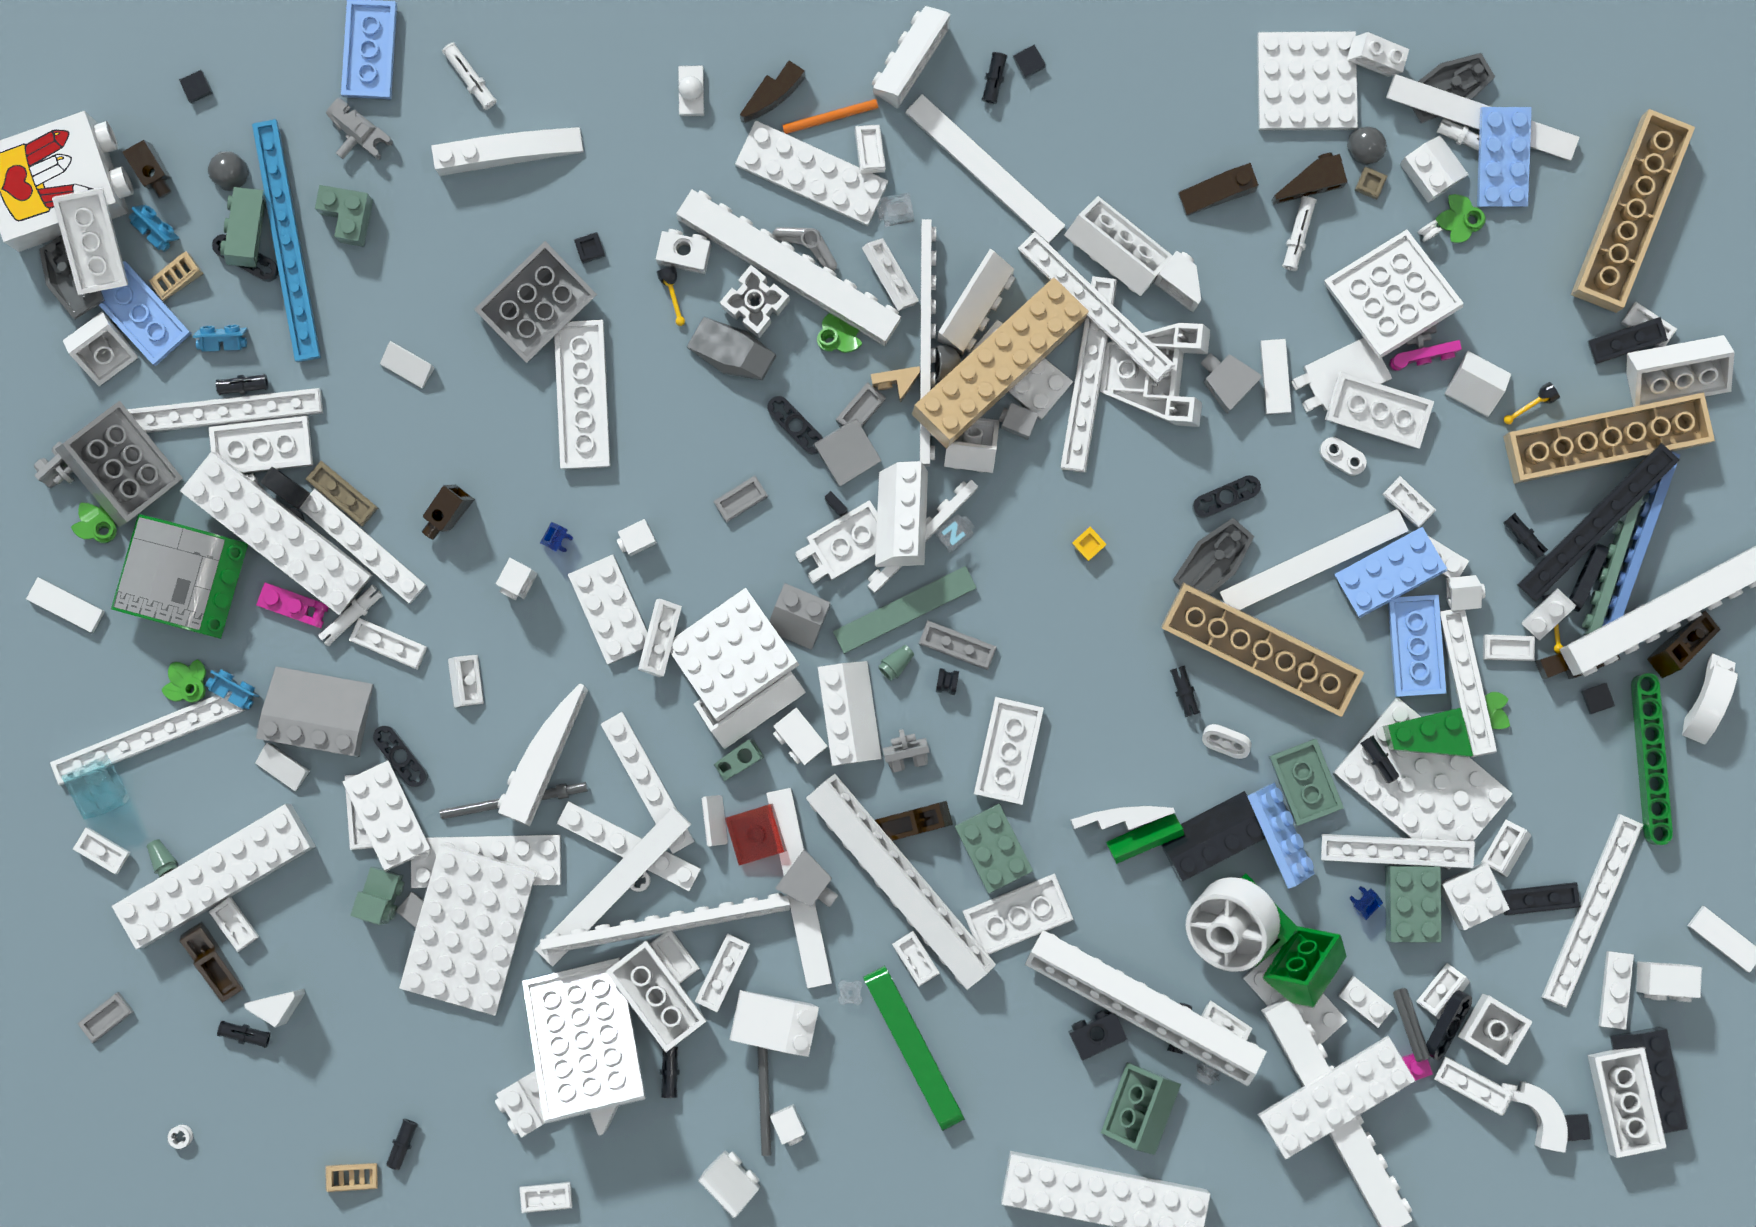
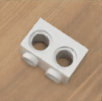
M1366 32L1353 37L1347 60L1390 77L1403 72L1409 49Z
M509 558L496 585L501 587L499 592L514 600H517L518 596L525 599L538 573Z

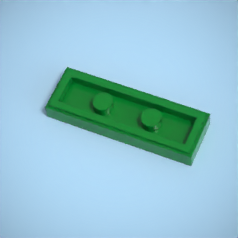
M1175 813L1111 839L1106 844L1115 863L1118 864L1183 836L1185 833Z

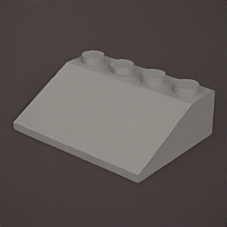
M544 241L474 311L527 363L597 294Z
M118 401L55 449L118 527L130 521L183 479L121 401Z
M276 667L260 715L256 739L360 757L373 684Z

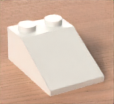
M740 990L729 1040L809 1057L819 1007L811 1003Z
M725 1150L704 1170L699 1182L735 1218L759 1190L760 1185L758 1182L760 1180L750 1169L747 1172L740 1165L742 1163L741 1159L733 1151L729 1154Z

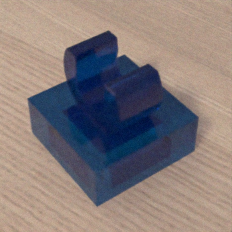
M551 522L540 544L554 551L566 552L567 549L561 546V542L564 538L572 541L573 537L567 533L568 530Z
M1360 886L1358 889L1363 894V897L1357 900L1350 896V900L1359 915L1367 920L1383 904V901L1371 888L1367 891L1364 887Z

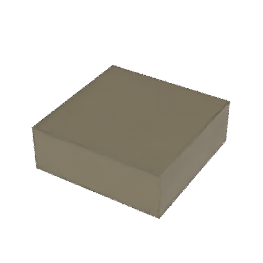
M1364 167L1354 191L1377 200L1387 175Z

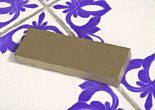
M320 461L305 479L361 526H364L378 509L374 503L323 461Z

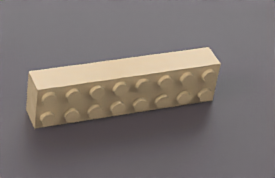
M1648 109L1641 116L1573 287L1572 296L1615 313L1625 307L1694 132V126Z
M1053 277L914 405L912 415L947 449L1085 321L1089 311Z
M1704 392L1513 431L1503 436L1514 484L1644 458L1660 443H1663L1673 452L1707 445L1715 441Z
M1184 582L1161 625L1162 629L1340 717L1343 716L1364 675L1362 670Z

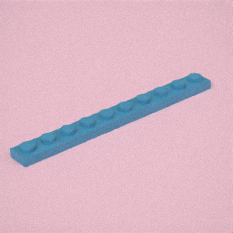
M276 119L253 123V133L294 359L296 362L321 358L279 124Z

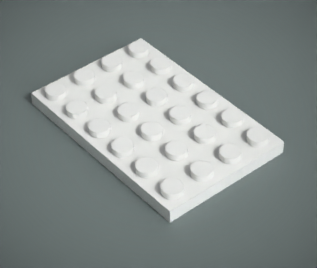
M1396 697L1333 773L1409 838L1474 841L1511 797L1512 793L1470 757L1389 750L1383 726L1421 717L1400 698ZM1372 735L1375 736L1385 754H1389L1387 757L1399 774L1398 779L1391 783H1386L1376 766L1371 765L1372 760L1363 746L1360 745L1362 741Z
M440 844L399 989L495 1016L537 871Z
M620 958L522 981L543 1117L546 1123L645 1099L629 1002L606 973L609 968L620 961Z

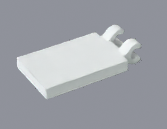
M1362 338L1304 366L1303 369L1306 374L1293 379L1291 383L1295 391L1308 384L1310 385L1315 397L1302 403L1306 412L1321 405L1324 411H1327L1339 372L1378 384H1383L1391 380L1392 377L1383 359H1379L1367 341Z
M867 501L806 537L809 545L795 552L800 563L812 556L819 566L808 573L812 584L827 574L832 581L876 555L877 511L871 501Z

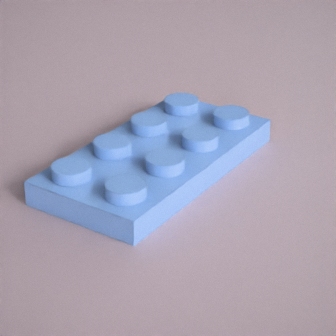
M347 0L341 85L342 97L391 99L397 17L396 1Z
M1480 107L1477 206L1528 207L1532 107Z
M123 261L128 285L102 290L105 301L99 304V306L143 355L156 366L192 333L126 261Z
M1421 527L1334 575L1357 616L1361 618L1446 572L1447 567L1425 530Z
M1439 595L1398 597L1388 603L1395 697L1446 694Z
M1275 782L1248 795L1247 797L1288 889L1297 886L1314 875L1313 862L1306 855L1302 837L1295 830L1293 817L1287 811L1283 802V794L1276 787Z

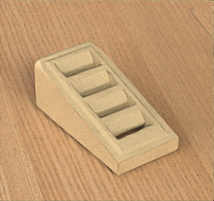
M185 251L151 278L149 282L161 300L165 301L204 273L191 254ZM185 263L191 270L188 273L183 268V265ZM178 269L183 275L181 279L176 275L175 270ZM168 275H171L176 282L174 285L168 280ZM163 280L168 290L164 291L158 282Z
M377 1163L326 1165V1192L378 1189ZM364 1169H369L370 1184H365ZM345 1170H349L348 1185H344ZM354 1170H359V1184H354ZM333 1171H338L339 1185H334Z

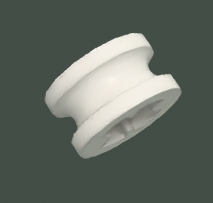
M1436 220L1417 232L1418 235L1421 234L1423 236V242L1430 240L1442 231V228L1437 227L1436 224L1438 222Z
M647 872L643 874L642 878H646V883L641 884L640 888L635 887L636 883L630 888L636 892L646 890L651 882L649 874Z
M178 1125L168 1133V1142L176 1149L186 1147L193 1139V1132L187 1125ZM184 1132L185 1135L183 1137H186V1140L177 1142L176 1138L178 1137H175V1133Z

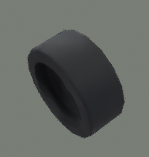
M271 467L261 480L264 486L297 509L302 506L310 495L307 490L274 467Z

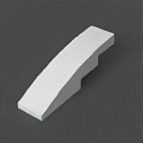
M1155 806L1120 807L1086 814L1070 819L1073 829L1097 821L1100 830L1124 822L1126 830H1130L1173 814L1175 810L1170 807Z

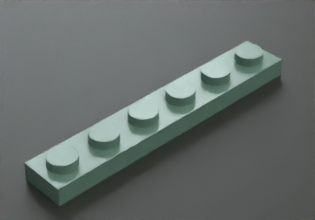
M1643 497L1613 527L1612 534H1615L1613 543L1608 545L1609 551L1606 556L1608 558L1606 565L1600 569L1597 580L1600 581L1598 590H1594L1590 599L1592 608L1590 614L1587 613L1584 618L1582 627L1585 630L1583 635H1587L1603 625Z

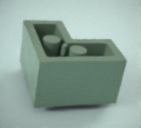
M319 185L315 209L320 215L338 218L334 237L340 243L364 247L373 199L368 193Z
M370 867L364 889L357 893L350 916L378 925L388 923L389 919L393 920L397 910V906L394 905L396 897L401 896L405 882L402 881L403 875L391 871L385 872L384 869L378 867Z

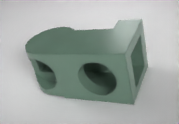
M752 738L717 761L714 766L722 779L726 781L763 759L764 755Z

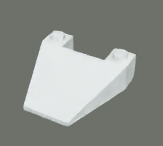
M1177 323L1142 333L1175 364V367L1158 383L1113 341L1107 343L1100 386L1101 393L1177 426H1200L1202 402L1195 397H1181L1179 392L1184 353L1208 354L1209 328L1204 324Z

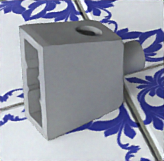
M1210 353L1200 363L1211 373L1204 380L1205 386L1227 414L1262 378L1258 372L1230 354L1220 362Z
M806 850L801 852L776 886L778 891L812 907L817 899L830 907L838 897L835 892L826 887L832 877Z

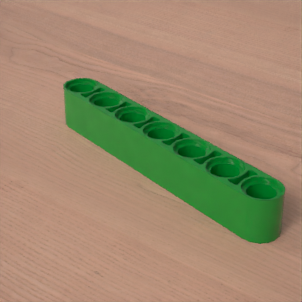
M1645 673L1635 676L1631 681L1643 833L1648 843L1665 845L1671 841L1673 829L1660 683L1654 674ZM1643 678L1647 679L1650 683L1648 691H1644L1641 688L1640 684ZM1645 703L1650 704L1652 707V713L1649 716L1643 713ZM1648 727L1654 731V738L1651 741L1645 737V731ZM1650 752L1656 756V763L1653 766L1647 761V756ZM1653 777L1659 783L1655 791L1649 786V781ZM1655 802H1657L1661 808V811L1657 816L1654 815L1651 810V807ZM1657 827L1661 828L1663 836L1659 841L1653 835Z
M884 965L865 975L863 979L942 1131L965 1120L886 966Z

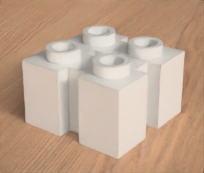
M750 265L738 280L741 287L737 291L731 288L720 301V306L736 320L742 316L744 318V327L760 338L772 324L769 318L770 315L775 313L778 316L790 302V298L787 293L774 283L769 288L766 285V277ZM752 298L755 300L760 298V304L758 306H751L750 300Z

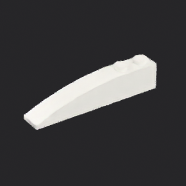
M579 127L517 132L431 145L435 170L439 176L584 152Z
M579 684L559 704L528 746L516 771L511 772L507 782L509 788L506 795L502 794L497 806L500 808L498 813L502 816L527 826L531 825L588 692L584 685Z

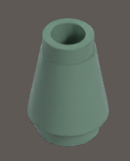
M904 645L882 659L878 669L890 681L894 678H899L911 661L914 653L908 646Z
M160 839L147 844L146 847L155 874L162 877L177 868V860Z

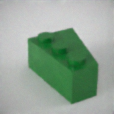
M1461 708L1383 726L1389 750L1473 757Z

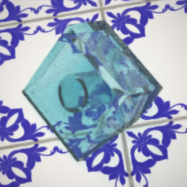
M107 754L61 775L84 820L103 815L123 806L130 798Z

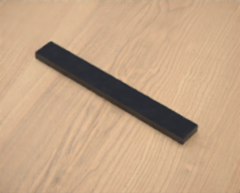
M1660 443L1517 585L1536 602L1680 460L1663 443Z

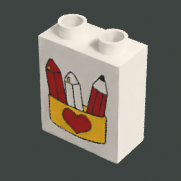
M82 111L0 140V234L5 244L21 252L61 236L52 200L54 196L103 187L111 219L129 213L124 198L133 195L134 190L124 167L116 169L113 167L109 152L118 149V143L107 121L98 123L87 112Z

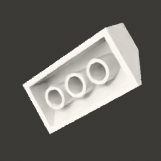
M925 6L922 12L917 11L911 20L913 26L909 32L904 31L898 41L900 46L895 53L892 51L885 61L887 66L883 73L878 72L872 81L874 95L895 108H899L949 30L950 14L948 12Z
M1099 196L1077 216L1064 235L1073 245L1081 248L1092 260L1101 264L1112 276L1117 277L1140 297L1152 285L1160 271L1173 256Z
M992 249L986 254L938 332L937 341L943 345L953 347L961 356H963L965 351L971 352L977 342L974 338L978 330L984 331L990 321L987 318L991 309L997 310L1003 299L1000 297L1004 288L1009 290L1015 280V277L1012 276L1014 268Z
M1725 336L1627 353L1626 374L1633 407L1703 392L1705 396L1731 392L1735 352Z
M922 461L897 462L879 472L876 567L925 565L928 471Z
M867 661L818 667L832 766L882 759Z
M790 671L718 722L702 699L695 702L694 706L721 746L726 749L806 692Z
M648 941L642 943L606 971L665 1052L707 1021Z
M1645 1048L1618 1049L1587 1055L1609 1154L1619 1158L1666 1148Z

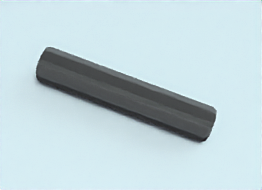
M1406 988L1395 990L1393 995L1415 1060L1417 1062L1430 1058L1408 990Z

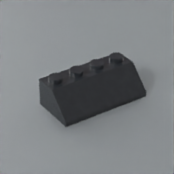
M1245 791L1181 824L1185 835L1161 845L1179 881L1183 882L1266 838Z
M1654 1027L1610 1036L1613 1050L1645 1048L1663 1134L1688 1129L1667 1029Z

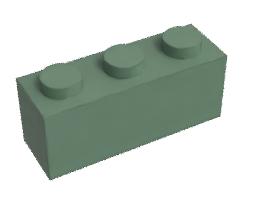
M234 187L233 195L228 196L227 209L230 210V215L224 221V233H227L226 241L222 240L220 254L224 255L227 265L256 268L266 204L264 190Z

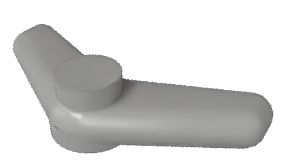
M777 227L773 231V239L802 244L813 252L823 267H827L832 271L836 270L837 262L818 230L814 228Z

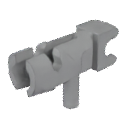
M338 97L326 111V114L336 125L339 131L343 130L347 134V140L336 154L344 159L358 143L369 154L379 160L381 155L376 149V145L379 142H384L391 146L393 140L356 110L348 113L350 106Z

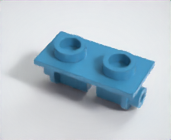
M146 205L131 208L134 212L129 215L130 223L142 235H145L150 230L151 233L147 239L158 250L165 252L170 247L169 241L179 240L173 228L157 217L154 209Z
M239 325L224 326V329H215V326H202L193 335V338L200 339L196 340V348L201 349L202 352L220 351V342H223L224 351L242 350L243 347H247V339L242 338L247 328H239Z
M222 669L219 672L211 670L210 673L214 674L215 677L214 679L210 677L205 685L208 687V691L224 699L229 691L232 692L228 701L242 710L245 708L249 710L254 703L251 700L252 696L258 698L260 696L254 693L255 687L244 681L238 684L232 680L234 677L232 674Z

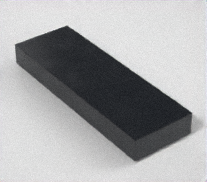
M1657 317L1588 340L1587 342L1594 363L1598 364L1667 341L1668 338L1661 317Z
M1577 882L1501 890L1509 907V910L1505 911L1504 915L1580 907Z

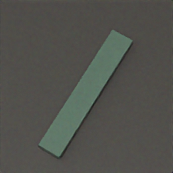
M966 566L833 631L845 654L975 590L976 586Z

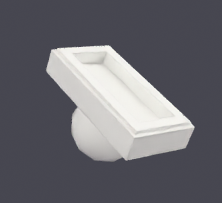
M678 66L679 115L704 116L703 66Z

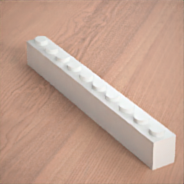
M693 189L690 191L676 213L678 221L832 315L855 327L883 346L887 344L901 320V316L898 315L899 312L890 305L884 307L877 302L878 299L868 292H865V294L856 290L857 286L847 279L842 281L835 277L836 273L827 267L822 269L815 265L813 258L806 254L802 256L794 252V247L787 242L782 241V243L774 240L773 234L763 228L761 230L756 229L752 226L753 223L746 217L740 216L738 218L732 214V210L722 203L719 205L711 201L712 198L705 192L699 190L697 193Z
M1756 546L1559 649L1573 676L1581 673L1584 677L1598 670L1597 665L1604 663L1606 666L1618 660L1617 655L1624 651L1627 655L1640 648L1638 643L1644 640L1646 643H1650L1661 637L1659 632L1665 629L1667 632L1673 631L1681 626L1680 621L1686 618L1688 621H1691L1701 616L1702 613L1700 611L1707 607L1708 610H1712L1723 604L1721 599L1727 596L1729 599H1733L1743 593L1742 588L1749 586L1750 589L1756 587Z
M836 774L828 778L806 797L811 808L819 813L826 822L827 827L835 832L842 841L843 846L851 851L858 860L859 865L867 870L874 879L875 884L883 889L890 898L891 903L899 908L906 917L907 922L912 927H915L922 936L923 941L928 946H931L938 955L939 960L952 971L960 984L968 990L991 971L996 965Z
M1044 930L1025 963L1028 967L1246 1086H1249L1255 1077L1267 1052L1259 1048L1258 1045L1244 1040L1234 1032L1222 1028L1212 1020L1198 1015L1190 1008L1176 1003L1168 996L1152 990L1144 983L1130 978L1122 971L1106 965L1100 959L1084 953L1078 947L1071 946L1060 940L1056 935L1049 934Z
M1283 997L1261 1010L1303 1087L1334 1069L1333 1065L1329 1067L1324 1058L1328 1057L1321 1043L1316 1044L1312 1036L1315 1035V1031L1309 1021H1303L1300 1015L1303 1013V1009L1299 1004L1291 1003ZM1358 1115L1330 1132L1329 1135L1379 1227H1402L1413 1221L1409 1214L1412 1212V1209L1405 1198L1401 1199L1397 1193L1400 1187L1393 1176L1389 1177L1385 1171L1388 1165L1381 1154H1376L1373 1149L1376 1143L1369 1132H1364L1361 1127L1364 1121L1361 1115Z

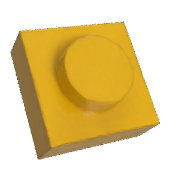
M1091 526L1071 543L1087 561L1091 560L1107 545Z

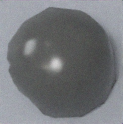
M1374 127L1358 128L1349 136L1347 148L1350 150L1353 159L1366 165L1376 163L1386 153V139Z
M230 151L219 152L211 159L208 165L209 178L226 191H231L234 187L240 188L245 184L249 175L246 162L240 156Z
M948 345L936 346L938 353L935 359V372L937 374L935 379L938 382L961 363L958 352Z

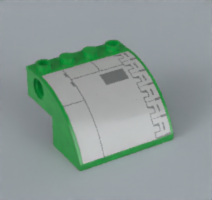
M138 514L111 610L221 639L248 544L203 530Z

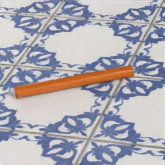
M869 100L782 125L785 134L874 110L878 108L877 100Z

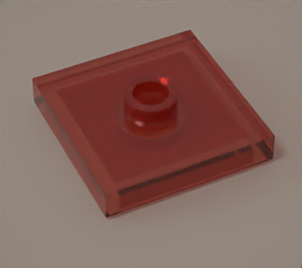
M773 804L725 818L739 866L787 851Z

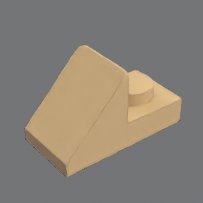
M920 366L871 374L872 386L878 387V390L893 388L892 384H897L899 400L901 402L920 376Z

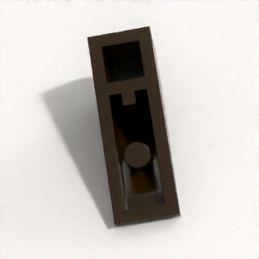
M1332 152L1319 155L1317 160L1274 195L1272 204L1344 188L1347 178L1341 155H1333Z
M1248 163L1178 192L1185 214L1188 216L1254 193L1259 184L1251 163Z
M1706 610L1701 612V616L1691 620L1660 645L1647 658L1661 678L1682 670L1721 630Z

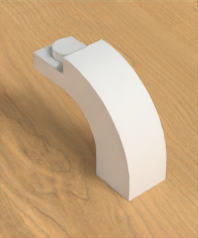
M1713 653L1709 657L1702 690L1694 706L1684 718L1683 736L1704 745L1711 738L1725 714L1736 685L1738 674L1734 672L1735 662Z
M1520 1081L1519 1090H1517L1516 1085L1502 1083V1087L1515 1093L1511 1101L1524 1103L1533 1110L1537 1119L1535 1145L1540 1148L1565 1153L1568 1138L1567 1123L1563 1111L1555 1099L1543 1089L1524 1081Z

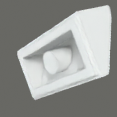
M392 341L389 342L380 362L382 366L422 389L435 369L430 363Z
M478 655L458 656L448 659L454 707L484 704Z
M271 743L265 744L255 764L294 791H297L310 770Z
M721 795L705 796L702 798L707 845L708 847L725 845L728 840L723 797Z
M1505 820L1481 862L1487 863L1491 869L1508 877L1529 841L1531 834L1526 829Z
M1446 963L1416 1002L1439 1020L1453 993L1457 990L1463 992L1470 981L1466 976Z

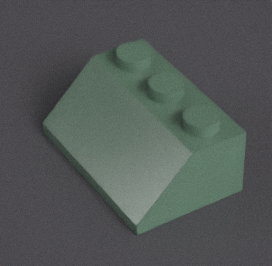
M1127 1062L1101 1133L1138 1151L1155 1155L1181 1084Z

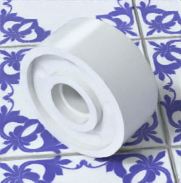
M1223 878L1210 884L1192 905L1186 918L1187 936L1194 950L1209 964L1226 971H1244L1255 966L1275 942L1280 930V917L1273 900L1262 888L1241 878Z

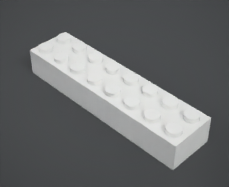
M211 452L180 490V492L338 615H341L348 608L351 601L356 598L373 576L215 452Z
M284 804L112 905V908L135 949H142L316 846L292 804Z
M1010 1151L1001 1203L1002 1205L1113 1227H1204L1210 1193L1207 1189Z

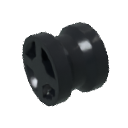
M940 668L936 692L947 691L950 695H955L959 671L947 672L945 669Z

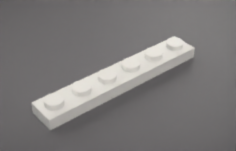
M972 480L968 483L963 481L954 490L957 495L951 501L945 499L938 506L937 510L939 513L933 519L930 516L926 519L925 543L978 489L977 484ZM888 566L882 571L877 569L868 578L871 582L868 588L876 594L902 566Z
M314 489L300 507L302 511L409 604L427 586L318 490Z
M1465 610L1440 611L1441 626L1459 706L1462 709L1473 757L1496 753L1497 749Z
M621 712L601 723V726L657 824L675 805L624 713ZM688 828L669 847L672 854L695 842Z
M569 801L557 822L562 827L623 858L642 840V838ZM665 851L647 870L690 891L701 868Z
M1322 834L1321 860L1474 868L1475 843L1474 841Z

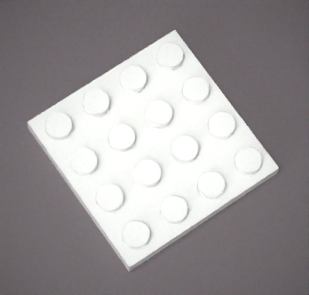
M1258 32L1259 131L1356 130L1358 128L1357 69L1355 63L1347 60L1356 32Z
M1408 230L1403 231L1324 280V285L1379 359L1460 310L1464 304Z
M746 588L674 637L670 651L717 722L799 666L795 657Z

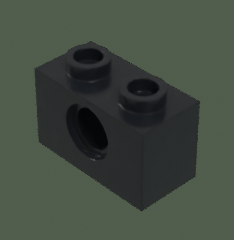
M1104 1009L1094 1014L1095 1019L1087 1023L1083 1019L1071 1025L1072 1030L1068 1031L1082 1061L1128 1040L1116 1014ZM1096 1026L1103 1029V1036L1098 1040L1090 1037L1091 1029Z

